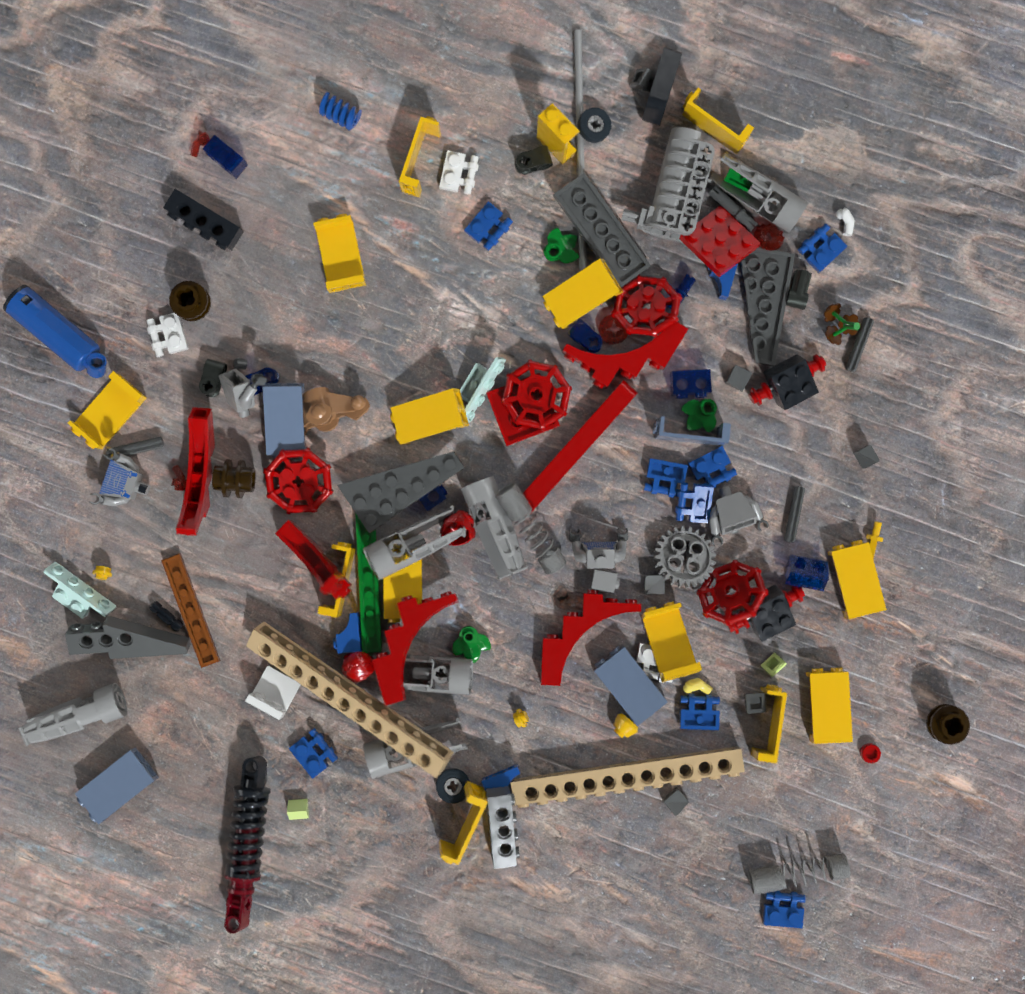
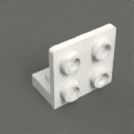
M267 666L254 691L248 695L245 702L280 720L284 717L301 685L286 674L271 666Z

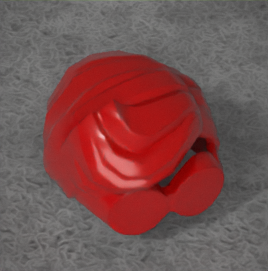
M458 510L443 521L440 528V536L443 537L465 527L466 537L461 536L449 545L458 546L466 544L475 538L476 535L475 528L473 527L474 519L468 512Z
M362 651L348 653L344 656L341 671L347 679L354 684H358L360 681L367 679L375 670L372 662L373 658Z

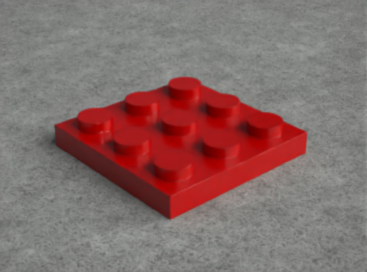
M721 205L698 221L691 235H680L679 238L718 277H721L760 246V242Z
M513 383L511 396H517L519 385ZM505 386L486 393L506 447L560 427L558 420L543 431L524 425L517 426L504 404H501ZM539 390L531 393V396H534V400H538L539 397H542V394L539 393ZM518 401L512 402L520 415L523 411ZM553 408L543 413L544 420L555 413ZM526 413L524 417L539 421L536 414Z

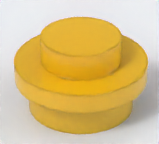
M96 566L95 570L92 571V574L96 575V579L107 580V577H112L111 568Z
M519 708L513 713L516 726L518 728L527 727L529 717L526 711H522Z

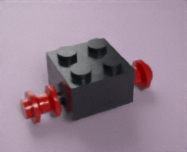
M796 354L763 372L768 385L762 382L761 388L757 390L755 388L750 389L748 395L751 402L759 406L762 404L763 399L768 398L771 400L774 397L776 404L782 409L787 410L819 393L813 379L814 372L817 370L824 372L826 361L822 356L815 354L813 355V360L808 362Z
M795 584L791 585L792 590L788 592L780 590L776 585L767 588L768 596H765L754 618L749 617L733 623L731 626H727L730 632L734 631L735 634H738L739 628L743 626L747 629L750 628V622L753 632L763 642L796 625L790 608L792 607V602L796 600L800 603L803 602L804 591L801 586L797 587ZM757 595L751 596V602L749 603V606L752 605Z

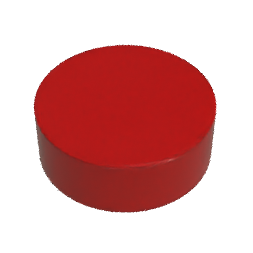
M867 743L861 747L860 756L867 763H876L881 757V751L878 746Z

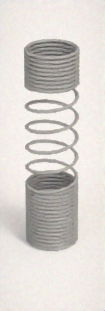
M511 483L499 490L495 497L510 520L516 521L514 525L520 524L527 517L536 516L535 521L520 530L519 534L524 533L533 525L541 524L539 531L527 537L525 542L534 538L538 533H547L546 537L531 546L530 550L537 548L544 541H552L549 548L535 556V558H538L537 561L545 573L550 575L563 568L567 560L558 547H552L553 539H546L548 531H541L543 524L535 523L538 516L535 514L530 515L532 507L520 488H518V485Z
M840 853L831 856L827 855V857L824 856L822 865L817 858H814L812 867L805 859L803 861V871L799 863L795 861L793 863V873L789 865L785 863L783 865V873L780 865H772L770 867L751 869L748 871L753 894L759 895L761 893L765 894L767 892L787 889L785 865L789 868L794 886L797 887L795 863L801 871L805 886L807 885L804 870L805 862L808 863L815 884L817 883L814 871L815 860L818 861L825 882H827L824 870L825 858L828 873L833 881L850 877L849 863L846 855Z

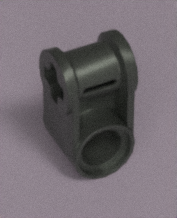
M540 146L520 153L516 158L515 166L519 174L526 175L546 170L553 166L548 147Z
M211 359L206 360L199 383L200 391L206 396L213 398L219 395L222 386L219 375L227 372L226 363ZM207 386H213L212 389L207 390Z

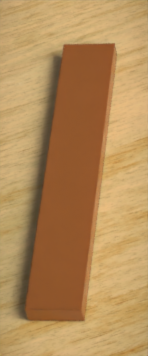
M181 553L161 560L201 668L221 661Z

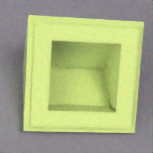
M774 652L761 664V667L772 678L786 665V662Z
M308 798L288 800L287 814L289 820L309 818Z

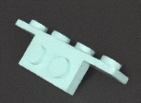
M496 357L489 369L476 363L462 385L460 393L462 399L468 403L465 408L468 423L475 417L474 412L477 407L481 406L484 402V396L487 391L493 387L497 374L503 371L506 361L503 357Z
M54 562L44 570V574L58 583L52 597L80 618H85L91 608L104 617L115 610V604L57 562Z

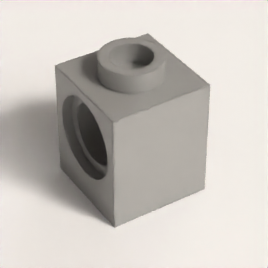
M594 569L590 588L614 593L615 589L618 590L620 578H617L618 574Z

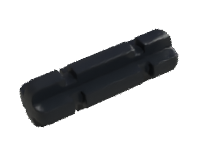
M158 601L153 602L149 607L154 614L157 613V616L163 622L171 625L170 628L175 632H178L183 627V623L179 619L176 620V617L166 608H162Z

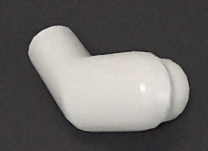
M846 208L839 209L836 216L840 220L843 219L845 223L843 235L852 236L855 219L850 210Z

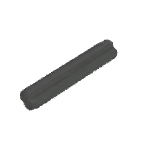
M865 317L862 321L845 367L850 372H855L874 324L873 319Z
M156 437L114 447L113 449L116 453L120 452L129 456L162 448L164 442L162 437ZM108 449L106 451L107 456H110L112 454V450Z
M800 486L794 487L784 538L786 542L794 543L796 540L805 488Z

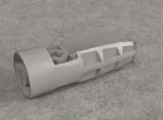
M725 152L720 160L753 183L746 192L724 181L725 178L716 173H712L708 182L713 181L722 190L738 199L740 203L745 204L763 218L790 233L809 203L774 180L772 181L762 175L759 171L728 156L729 153Z
M494 476L463 487L461 489L468 508L470 507L482 544L498 574L497 579L500 580L528 569V566L524 563L513 524L495 497L499 489Z
M451 505L449 510L434 514L364 547V554L376 578L381 580L435 553L459 537H466L465 527L426 544L421 532L454 514V506ZM398 549V551L401 552L397 554L396 551L394 552V550Z
M426 655L406 656L405 662L432 663V668L414 667L413 679L431 680L430 685L403 683L404 690L460 695L471 694L473 659ZM435 660L451 661L450 669L444 666L436 667L437 662ZM441 670L447 673L446 678L443 677V680H441V677H438V672L441 673ZM371 681V685L379 686L378 681ZM435 681L441 684L449 682V690L433 689Z
M113 683L94 690L92 697L83 700L80 697L70 700L27 719V724L19 727V731L26 746L31 743L47 741L84 729V725L99 720L109 723L126 717L128 713L127 703L119 685Z
M456 718V721L439 723L420 729L430 735L459 726L461 722L459 718ZM381 740L363 744L365 760L372 779L418 766L401 753H398V757L392 755L395 753V750L391 746L386 747L385 742ZM465 743L448 747L454 753L468 749ZM404 759H405V762H406L407 764H403V765H400V766H397V767H393V768H392V766H391V763H392V762H394V763H401V762H403Z

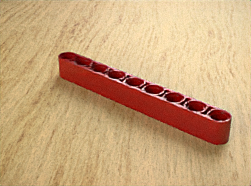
M625 380L621 382L523 492V495L532 507V512L638 394Z

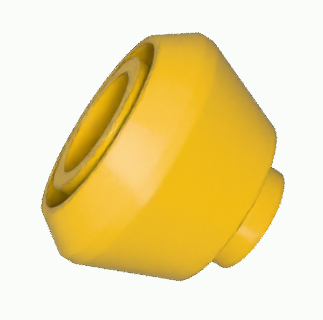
M623 713L617 714L613 724L616 727L613 730L621 738L624 736L628 738L638 732L636 724Z

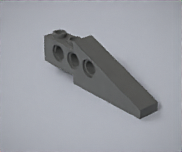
M107 616L104 623H75L70 625L65 633L69 655L108 652L109 659L187 654L191 645L188 637L112 616Z

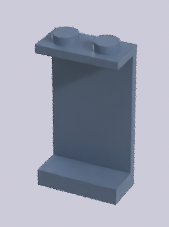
M266 383L263 386L266 455H272V458H275L281 449L297 450L307 448L305 447L302 395L305 391L304 383Z
M661 416L653 423L652 434H655V439L724 446L729 443L731 424L722 423L717 427L716 438L663 432L664 416Z
M617 646L609 652L611 656L606 660L602 658L594 664L596 668L593 670L634 723L639 726L668 702L624 646L621 648Z
M135 747L76 792L75 795L77 796L78 803L88 810L91 820L99 825L159 777Z

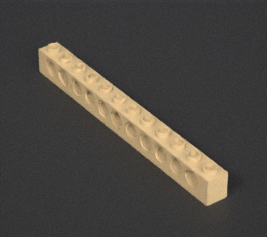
M262 622L253 629L246 646L254 653L283 671L300 685L306 687L316 696L329 703L332 707L342 712L435 778L445 769L454 753L452 750L388 706H385L381 701L266 622Z
M739 746L516 778L511 780L510 785L511 792L515 796V805L513 806L518 805V808L528 807L529 803L537 802V805L548 804L550 800L565 802L570 797L585 799L587 795L591 794L599 797L611 791L614 794L624 793L625 789L633 788V791L644 790L646 786L661 788L666 783L680 785L683 784L682 781L687 780L695 783L702 781L701 778L707 777L710 780L720 779L721 775L736 777L740 776V773L745 772L742 750ZM721 759L727 760V765L724 768L718 767V762ZM702 762L708 763V768L705 771L699 770V765ZM682 765L689 766V771L685 774L680 773ZM663 768H670L668 776L663 777L660 775ZM645 770L651 771V776L648 779L641 778V774ZM625 773L632 774V779L629 782L622 781V776ZM611 776L613 782L610 785H605L603 783L604 777ZM592 779L594 784L592 787L587 788L583 785L584 781ZM569 781L575 784L574 789L570 791L564 788L565 783ZM552 784L556 787V790L553 793H547L545 787ZM529 787H534L537 790L534 796L526 794V790Z

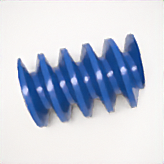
M327 91L320 103V115L326 116L329 120L332 119L334 123H339L340 126L346 127L349 131L358 124L362 110L360 109L358 113H355V106L349 110L350 103L347 102L342 106L343 100L340 99L336 102L337 96L335 95L329 99L330 93Z

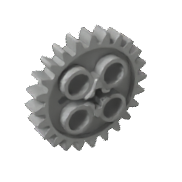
M684 526L680 528V531L674 527L672 532L668 530L666 536L662 535L660 537L661 541L656 543V546L659 548H655L654 553L658 555L653 560L659 562L655 565V568H661L658 573L659 575H666L664 581L669 578L671 579L670 585H673L676 581L678 588L683 583L686 588L690 586V583L693 587H696L697 581L702 584L704 578L708 579L710 577L709 573L714 571L711 566H714L716 561L711 559L715 558L716 554L711 553V551L715 547L708 546L711 540H704L706 534L699 536L698 529L693 533L692 527H689L687 531H685ZM686 541H688L689 545L685 556L687 560L684 563V573H681V567L684 561L683 553L686 550ZM673 543H678L681 549H676ZM692 547L698 548L700 553H694ZM670 561H675L678 567H672ZM689 565H694L697 571H691Z

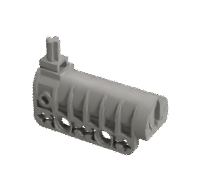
M685 127L671 129L652 205L649 206L648 210L642 208L641 213L624 209L621 220L638 224L637 229L643 230L647 234L683 243L679 239L680 235L688 236L694 232L715 152L714 147L710 143L699 141L702 132ZM704 148H708V152L711 154H707L702 151L704 150ZM698 166H702L701 171L695 169H697ZM693 188L696 189L695 194H694V197H696L695 199L692 198L693 193H694ZM683 215H686V216H688V217H693V218H691L690 220H687V217H683ZM683 224L689 225L686 227V230H684Z

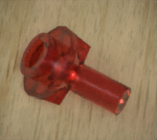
M198 131L197 137L192 144L191 156L198 157L200 146L210 147L211 139L206 132Z
M176 465L172 468V471L177 478H173L171 486L175 487L174 490L185 491L187 480L180 467Z

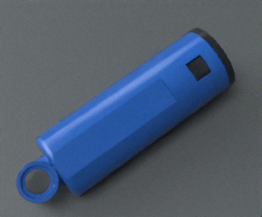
M28 285L18 287L9 295L3 305V310L75 371H82L86 368L88 375L93 378L104 376L107 360L104 355L99 353L100 347L94 340ZM93 364H99V365H101V366H100V367H94V366H92V365H93Z

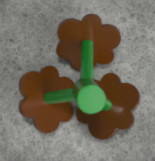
M840 303L831 304L824 312V320L826 322H832L836 318L839 320V330L833 325L827 326V331L825 332V336L831 344L836 345L842 343L841 333L855 335L861 326L857 315H844L843 318L839 315L841 312Z

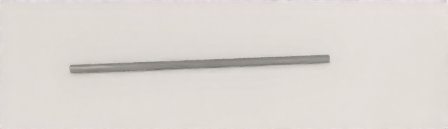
M574 30L576 128L578 129L577 122L583 113L581 30ZM580 133L576 135L577 177L585 173L584 139ZM579 233L580 272L587 267L586 241Z

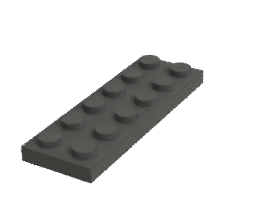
M585 173L553 194L555 200L596 257L605 260L620 287L626 285L651 266Z

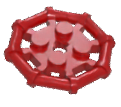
M638 275L621 287L623 293L615 296L611 315L617 319L628 335L639 334L657 337V334L672 324H676L679 320L678 312L682 296L674 290L665 277L656 278ZM643 284L657 285V286H656L655 289H653V287H651V286H646V287L644 288V287H643ZM636 286H638L639 290H637L633 294L630 295L627 293ZM664 289L670 297L665 298L660 292ZM622 300L627 301V308L621 309ZM644 304H650V309H643L642 307ZM667 305H672L671 313L665 312ZM628 315L633 321L629 323L624 316ZM661 319H664L663 322L655 326L657 322H659ZM641 323H645L647 326H650V328L637 326L641 325Z
M530 359L510 374L507 373L501 404H504L517 426L524 425L543 431L563 416L566 417L572 386H569L556 364L550 365ZM535 369L546 371L548 374L547 376L536 375ZM529 370L530 376L520 381L518 377ZM553 375L561 387L555 388L550 380ZM513 383L519 385L517 396H511ZM539 390V393L542 394V397H539L538 400H534V396H531V393ZM557 393H562L560 407L554 404ZM518 401L523 411L520 415L512 402ZM553 408L556 412L544 420L543 413ZM526 413L536 414L539 421L524 417Z
M307 447L306 449L297 450L281 449L274 460L263 470L267 489L266 497L274 501L289 515L302 512L316 513L317 509L334 492L331 483V466L314 454L311 448ZM293 457H303L302 461L291 462L290 460ZM310 459L319 468L310 467L307 460ZM284 461L286 464L285 468L281 472L276 470L280 463ZM323 473L324 485L319 484L318 474ZM273 476L279 479V487L275 489ZM297 476H299L301 480H304V482H302L301 485H297V483H294V480H296ZM316 490L321 491L322 493L314 501L311 496ZM282 492L286 498H290L289 504L278 494ZM295 500H306L308 505L294 504Z
M733 560L731 563L715 568L712 573H709L710 577L704 580L696 593L699 596L704 617L722 622L726 626H731L733 623L749 617L754 618L765 596H768V590L763 582L761 570L758 567L754 568L738 562V560ZM740 570L747 574L740 576L737 572ZM715 579V580H716V581H715V582H716L715 586H714V587L712 586V588H709L710 585L712 584L713 580ZM754 579L757 587L751 588L749 582ZM732 588L734 591H736L732 595H727L730 592V589ZM757 595L752 605L749 606V603L751 602V596ZM708 596H712L714 602H712L711 604H709L708 602ZM744 607L745 611L732 615V611ZM721 608L725 615L715 612V610Z

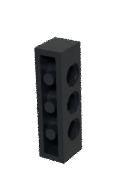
M174 189L163 207L168 212L167 216L174 221L178 219L183 221V226L191 231L194 229L198 230L201 237L208 241L210 238L216 241L215 245L224 251L226 248L232 251L243 234V230L239 226L177 189ZM186 208H190V213L184 216L183 211ZM200 219H207L204 225H199ZM217 228H223L220 235H215Z

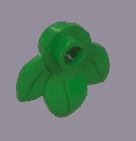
M559 228L549 233L547 237L548 244L544 248V256L547 260L551 262L559 260L562 263L568 264L579 258V255L573 251L577 242L576 235L568 234L562 236ZM550 250H556L557 254L551 255Z
M704 399L701 402L691 400L681 408L684 413L689 415L687 419L688 430L693 431L703 427L710 433L715 428L717 423L715 417L717 405L713 400ZM705 405L710 406L709 412L704 410Z
M465 626L460 630L459 638L454 641L452 649L454 655L464 654L466 659H473V663H476L481 651L490 650L491 644L485 634L478 633L472 626ZM466 634H472L470 639H467L465 636Z

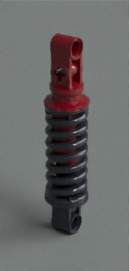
M262 756L248 758L243 762L241 785L233 787L234 799L242 797V800L233 801V806L241 808V811H233L231 815L234 818H240V821H232L230 823V826L236 829L229 833V837L234 839V842L228 843V848L232 849L233 852L227 854V859L232 860V863L226 864L223 875L225 879L229 880L224 926L230 934H235L248 927L252 894L255 890L253 885L255 881H259L261 878L260 857L263 850L260 847L264 844L262 836L265 834V829L262 826L266 824L264 816L267 814V808L264 805L268 803L271 792L270 788L264 787L267 762Z

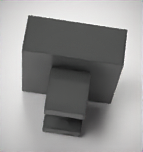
M648 67L637 69L630 87L634 90L651 91L647 84L648 82H654L655 78L651 76L653 71Z
M764 692L744 694L747 714L767 712Z

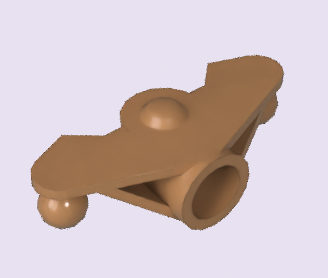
M318 387L303 394L304 435L306 436L308 430L314 427L322 432L332 431L338 425L339 418L344 416L357 421L369 410V401L361 395L352 397L330 393L326 387Z

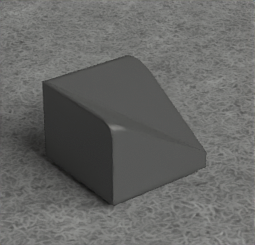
M735 365L725 384L743 392L752 372Z
M871 445L864 446L853 453L863 469L878 463L880 460Z
M644 575V594H665V575Z
M677 787L662 799L675 816L689 803Z

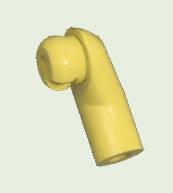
M700 678L687 680L683 686L684 692L688 694L692 693V691L700 690L709 695L713 687Z

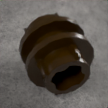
M183 281L171 290L169 303L176 315L183 320L192 322L204 318L209 313L211 297L208 291L199 283ZM189 297L195 298L192 305L185 304Z
M226 459L223 466H214L212 487L213 490L222 491L223 497L229 498L231 491H235L237 498H243L245 492H254L256 470L255 468L246 467L244 460H239L237 467L233 466L230 459Z
M941 704L930 710L926 719V727L932 738L944 744L953 745L960 743L966 738L969 733L970 722L967 714L962 709L949 704ZM946 720L951 721L949 728L944 727Z

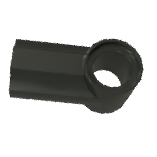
M795 270L791 289L788 291L786 306L801 310L805 309L809 297L807 292L812 273L806 270Z

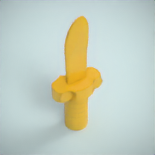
M874 521L872 534L866 535V538L870 539L873 560L877 542H883V537L879 536L882 522Z

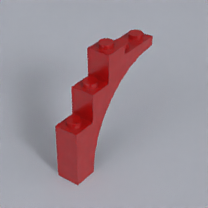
M679 322L672 324L649 343L626 353L613 355L593 354L579 350L569 344H566L562 353L565 354L564 358L572 363L576 361L581 364L580 368L586 372H594L591 377L593 385L600 389L603 387L607 389L618 370L621 371L623 377L629 380L631 378L635 380L646 361L650 362L649 366L652 368L663 370L688 331V328Z
M192 407L188 417L189 460L186 489L180 517L176 526V534L196 536L203 517L207 516L210 507L208 487L212 479L211 456L215 449L212 409Z
M288 520L275 533L310 570L318 581L320 590L325 595L331 594L335 599L340 597L344 599L351 592L349 588L352 584L337 570L338 567L323 554L324 551L292 520Z
M587 590V593H583L582 616H578L579 612H567V615H563L562 638H558V634H547V637H543L541 685H561L562 671L566 659L575 643L587 630L611 616L626 612H641V603H637V599H625V603L618 602L617 598H606V602H603V594H599V590Z
M446 592L440 594L441 598L433 600V597L421 600L422 604H419L416 597L412 598V595L401 598V602L397 603L403 626H400V623L388 627L389 630L384 631L391 654L388 655V652L376 655V659L372 660L385 706L406 700L403 685L404 665L411 643L421 627L432 616L444 608L459 602L456 593Z

